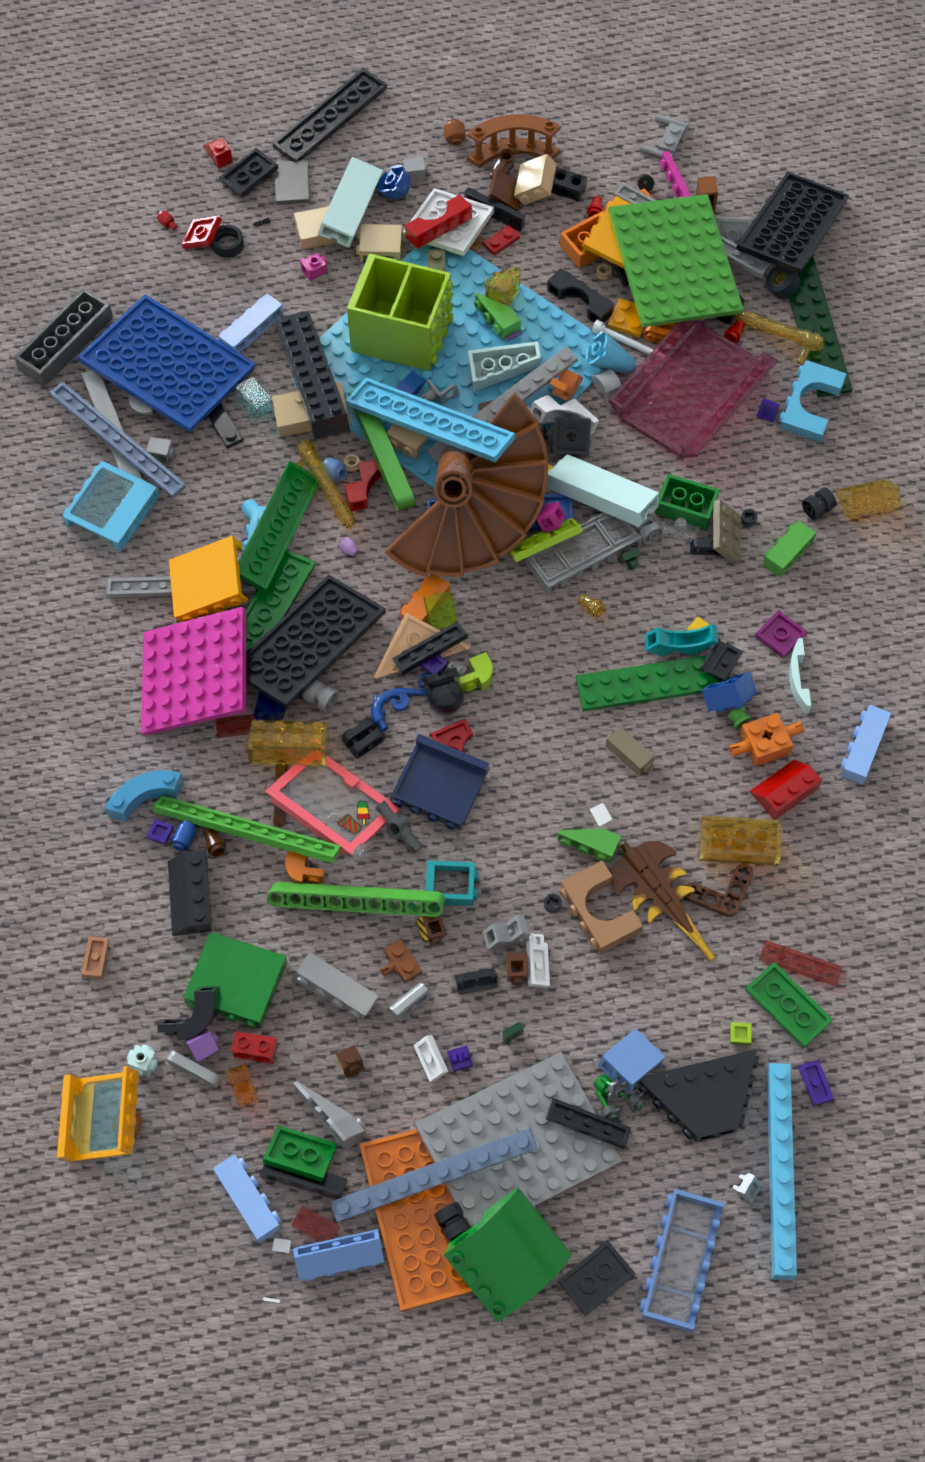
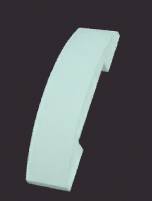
M799 638L790 660L789 682L798 706L805 714H809L811 708L809 689H801L798 663L803 662L805 653L803 638Z

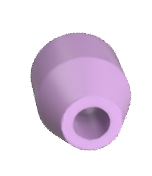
M346 537L339 545L341 551L351 556H354L359 550L355 542L349 537Z

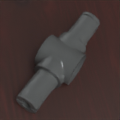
M385 800L375 808L386 821V831L390 837L402 840L412 853L422 846L411 833L409 818L404 815L399 816L398 813L395 814Z

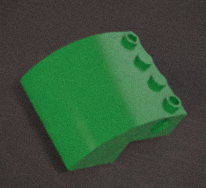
M518 1187L487 1208L480 1222L449 1242L443 1255L494 1319L499 1322L540 1292L560 1272L572 1254Z

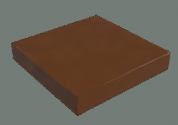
M496 168L493 171L488 197L516 211L519 210L520 201L514 196L517 180Z

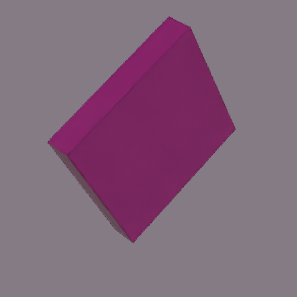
M778 610L757 631L754 637L784 659L794 649L798 639L804 638L808 632Z

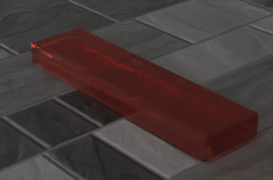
M765 940L759 957L761 961L770 964L775 962L781 968L833 986H837L843 966Z

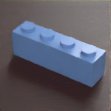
M378 1229L293 1248L299 1281H311L316 1277L333 1276L343 1271L351 1272L365 1266L374 1267L384 1262Z

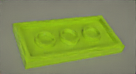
M569 518L562 522L559 529L548 532L541 531L523 539L508 553L515 562H518L583 532V529L574 518Z

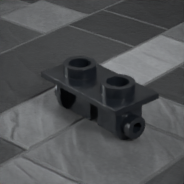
M495 968L455 975L459 995L499 987Z

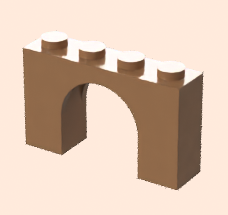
M603 860L561 881L559 890L563 900H568L571 905L569 909L574 917L577 916L580 920L579 926L584 934L588 933L591 938L589 939L590 945L594 950L597 949L600 954L642 933L643 925L633 910L609 921L596 919L588 912L585 904L587 898L592 893L612 883L613 876Z

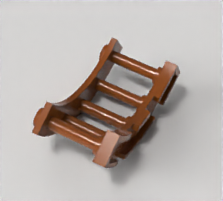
M523 114L505 115L487 120L467 133V136L475 141V150L467 156V161L481 168L489 161L496 159L503 149H510L514 154L528 153L534 157L548 154L554 159L560 153V149L552 145V137L561 129V126L542 117ZM509 130V138L497 140V133ZM516 130H528V138H516ZM535 132L545 135V142L536 140ZM491 136V142L482 146V142Z

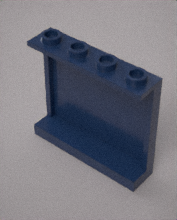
M418 734L415 740L416 746L393 793H389L392 804L398 807L406 806L410 808L409 811L414 814L420 815L422 813L427 815V818L433 822L441 821L449 829L455 830L457 828L461 830L490 770L489 763Z

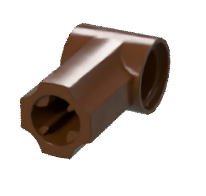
M503 149L500 151L499 159L490 173V179H492L493 171L496 168L508 174L514 167V152L512 150Z

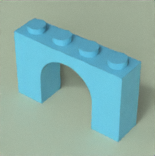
M807 360L804 366L800 365L797 373L799 379L794 381L791 388L793 394L791 397L788 396L785 403L787 409L785 412L782 411L779 418L781 429L821 442L827 428L828 419L805 411L800 404V398L811 390H821L839 396L847 373Z

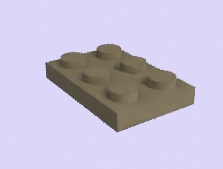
M719 499L714 501L713 549L733 564L740 562L741 517L739 513Z

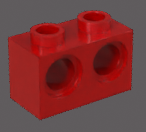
M235 1031L231 1052L233 1058L274 1064L278 1043L276 1038Z

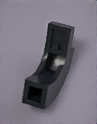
M204 986L195 990V1009L193 1015L187 1019H163L157 1024L158 1033L165 1032V1035L178 1034V1040H185L202 1032L211 1024L218 1013L221 1000L220 986Z

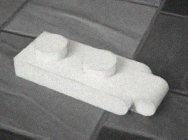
M531 933L529 940L526 942L528 986L547 988L550 986L548 944L544 942L543 935Z

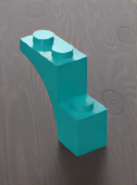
M714 624L686 631H673L657 627L645 634L646 651L660 657H664L675 650L688 656H694L718 643L717 626Z

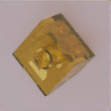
M514 267L494 272L491 278H488L485 282V296L509 307L520 291L521 268Z

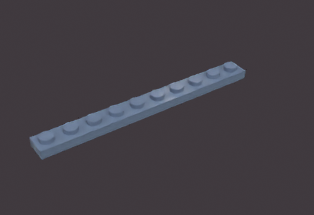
M63 381L49 392L54 400L171 498L174 499L186 488V484Z
M530 1128L333 1200L331 1204L336 1221L340 1223L535 1151L538 1148Z

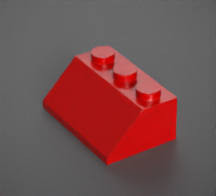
M794 759L750 790V793L775 821L818 790L822 779L810 765Z

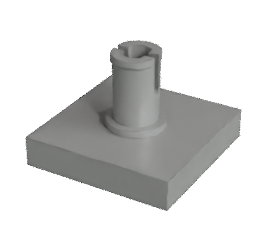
M717 217L720 235L735 244H738L752 223V218Z

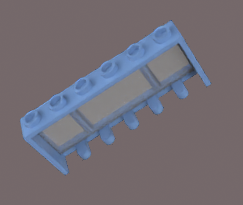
M674 1189L673 1195L668 1194L666 1207H669L668 1215L663 1214L660 1227L664 1228L663 1235H658L655 1248L659 1250L657 1257H652L650 1269H653L652 1278L647 1277L644 1289L648 1291L647 1298H642L639 1311L643 1312V1319L693 1333L710 1265V1258L715 1245L714 1241L720 1224V1216L725 1203Z

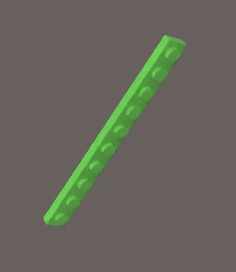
M163 795L153 805V812L163 816L188 821L198 826L325 862L333 863L341 852L340 845Z

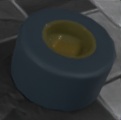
M777 266L771 269L766 277L767 289L778 299L791 297L800 285L798 274Z

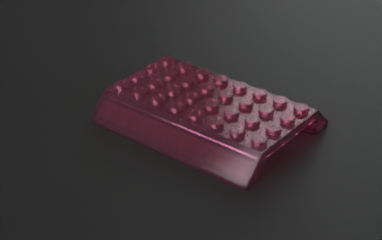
M705 319L678 322L609 400V404L622 422L680 458L697 457L778 362L777 359L764 351L759 357H756L704 325Z

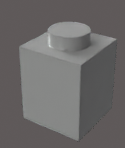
M423 156L403 159L404 169L409 174L411 182L426 180V173H429L428 164L424 163Z

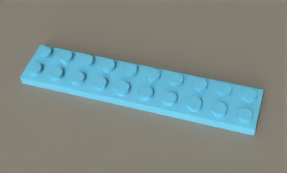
M365 378L346 399V404L349 407L496 462L515 440V433L369 378Z

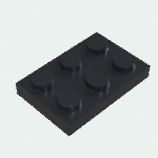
M255 148L222 174L219 179L226 187L240 198H243L278 170L279 167L276 162Z
M606 1240L558 1280V1283L586 1317L634 1277L636 1273L612 1244Z

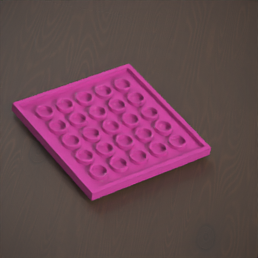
M239 607L143 632L141 734L144 736L246 712L245 608Z

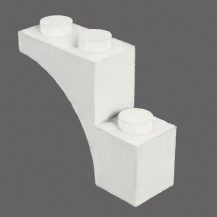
M549 395L535 400L531 407L538 422L542 424L554 423L555 416L591 417L590 435L595 432L599 422L576 399L559 405Z

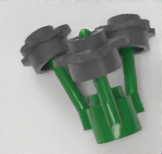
M606 1074L600 1075L594 1082V1087L597 1089L595 1094L600 1098L604 1109L601 1111L602 1117L616 1122L620 1118L619 1114L623 1111L622 1108H617L615 1105L609 1106L604 1095L608 1096L609 1100L616 1099L618 1102L622 1101L626 1096L629 1099L627 1105L631 1107L630 1109H632L633 1113L636 1110L640 1111L646 1103V1096H644L643 1092L638 1093L636 1091L633 1095L626 1094V1090L629 1088V1084L626 1082L622 1084L618 1080L613 1081Z

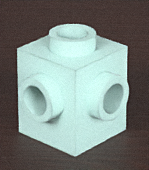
M135 1045L134 1050H130L127 1056V1064L130 1068L138 1071V1076L142 1077V1075L150 1077L152 1071H155L158 1065V1057L152 1047Z

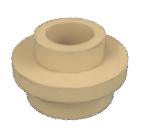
M350 454L346 456L343 462L346 465L347 471L355 472L358 470V463H361V460L356 455Z

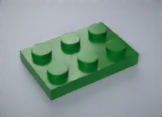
M278 1125L263 1157V1164L323 1182L337 1149V1143Z

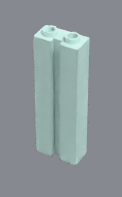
M351 158L323 218L318 235L327 239L333 237L337 239V243L350 248L377 187L382 169L357 158Z
M568 454L562 460H559L554 468L548 471V489L637 527L647 519L648 514L651 515L659 507V492Z

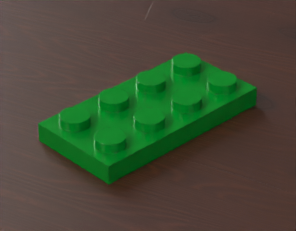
M775 962L745 988V991L803 1049L833 1021Z

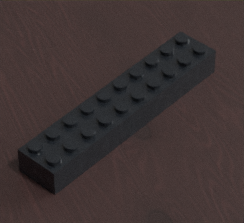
M302 311L275 319L278 335L314 439L350 431L344 404L310 312Z

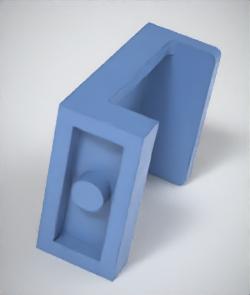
M635 1028L602 1056L598 1067L613 1081L618 1080L622 1084L624 1082L628 1083L629 1088L626 1090L628 1095L641 1079L654 1068L658 1069L661 1066L665 1056L648 1041L644 1034Z

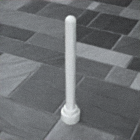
M596 320L591 332L596 335L605 332L619 342L664 363L669 362L668 356L606 328L602 321Z

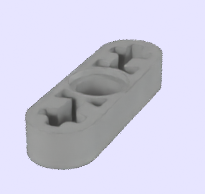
M171 1051L166 1058V1061L172 1066L189 1075L193 1074L194 1078L217 1089L222 1081V1078L216 1073L175 1051Z

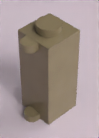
M619 727L607 738L606 747L637 775L640 776L643 772L647 773L651 770L653 761L657 756L651 754L626 732L625 727Z

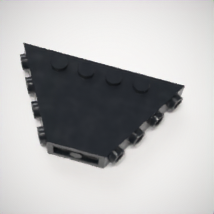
M757 1049L647 1075L637 1083V1089L641 1093L643 1092L644 1095L647 1094L652 1099V1104L658 1110L663 1109L668 1114V1120L674 1125L678 1124L683 1129L682 1133L689 1140L693 1139L695 1142L736 1133L738 1127H742L745 1115L742 1114L743 1107L747 1108L750 1095L746 1093L748 1087L752 1088L754 1076L751 1075L752 1068H757L759 1056H755Z

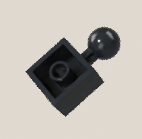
M555 416L554 429H547L539 422L544 440H554L553 453L589 455L591 417ZM570 431H574V434H577L574 440H570V437L567 436Z

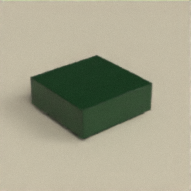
M521 1022L503 1030L502 1038L505 1043L524 1034V1027Z

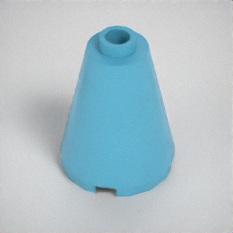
M601 332L594 337L592 341L595 343L587 349V363L591 366L611 369L623 374L631 373L635 369V359L609 334Z

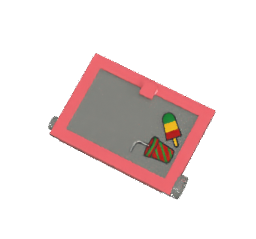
M316 747L309 751L275 783L269 781L264 788L265 795L270 798L273 804L324 841L340 845V853L343 855L347 854L355 862H359L368 850L366 843L386 825V821L375 808L385 800L395 814L400 811L398 806L392 804L390 800Z

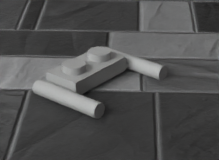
M657 114L655 121L669 125L658 146V150L641 145L640 151L662 158V152L669 151L673 158L688 124Z

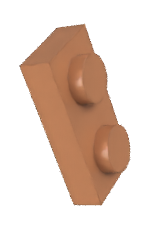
M88 937L81 973L82 977L103 979L110 943L109 938Z

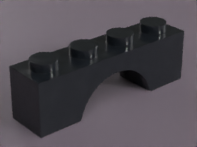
M560 268L547 280V291L560 300L566 297H576L583 300L588 306L587 318L595 323L596 320L605 323L612 316L614 303L600 295L596 290L588 287L583 281L572 276L570 272Z

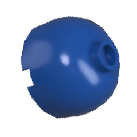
M401 165L392 166L388 174L386 172L382 174L377 187L384 197L396 200L408 194L411 179Z

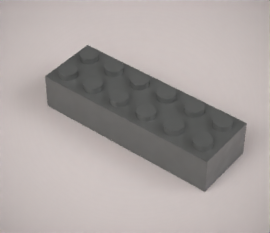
M83 288L14 356L18 369L45 386L113 318L110 304Z

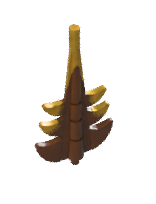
M659 841L644 842L633 848L627 842L623 843L621 848L625 854L616 862L611 874L613 876L612 886L616 896H620L626 887L636 883L638 886L632 897L634 911H637L642 903L652 899L654 902L648 911L649 924L662 913H666L699 947L710 962L715 960L716 956L706 945L680 902L685 896L694 893V888L689 886L671 888L670 886L677 878L686 876V871L676 867L659 868V865L665 859L676 856V851L669 845Z

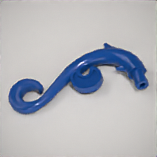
M426 672V673L422 674L421 677L419 678V687H420V688H423V687H424V686L422 685L421 678L430 675L429 673ZM396 688L384 692L379 697L374 694L371 709L372 719L382 731H386L388 726L383 717L385 710L382 711L384 704L392 699L393 709L403 711L409 706L407 695H427L428 689Z

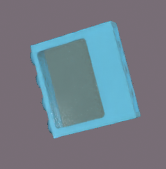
M101 461L94 468L91 477L84 482L79 494L77 493L74 496L71 505L65 509L63 519L67 526H70L71 523L81 526L113 542L114 548L122 551L160 495L156 486Z

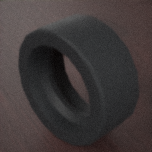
M229 224L219 226L212 240L213 251L218 256L224 258L239 255L244 248L241 230ZM225 236L237 238V242L231 246H221L218 244V241Z

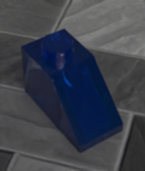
M258 692L253 713L256 722L263 729L281 722L286 708L263 693Z

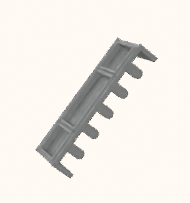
M602 513L591 517L589 521L583 524L580 523L583 532L525 558V564L547 595H550L553 586L557 584L561 587L566 586L567 579L572 576L580 579L583 576V570L590 567L592 571H595L600 561L604 559L608 563L613 561L615 553L619 551L622 553L628 552L630 545L634 543L637 547H640L642 536L639 535L632 524L607 513Z

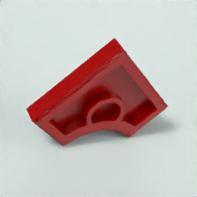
M462 719L431 733V737L437 742L463 752L464 745L467 740L473 737V732L466 719Z

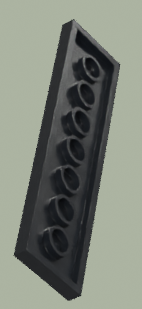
M362 68L273 142V148L291 161L303 160L387 89V84L365 68Z

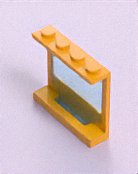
M124 1066L123 1072L87 1078H78L71 1074L64 1075L57 1158L67 1162L133 1154L136 1104L138 1101V1071Z

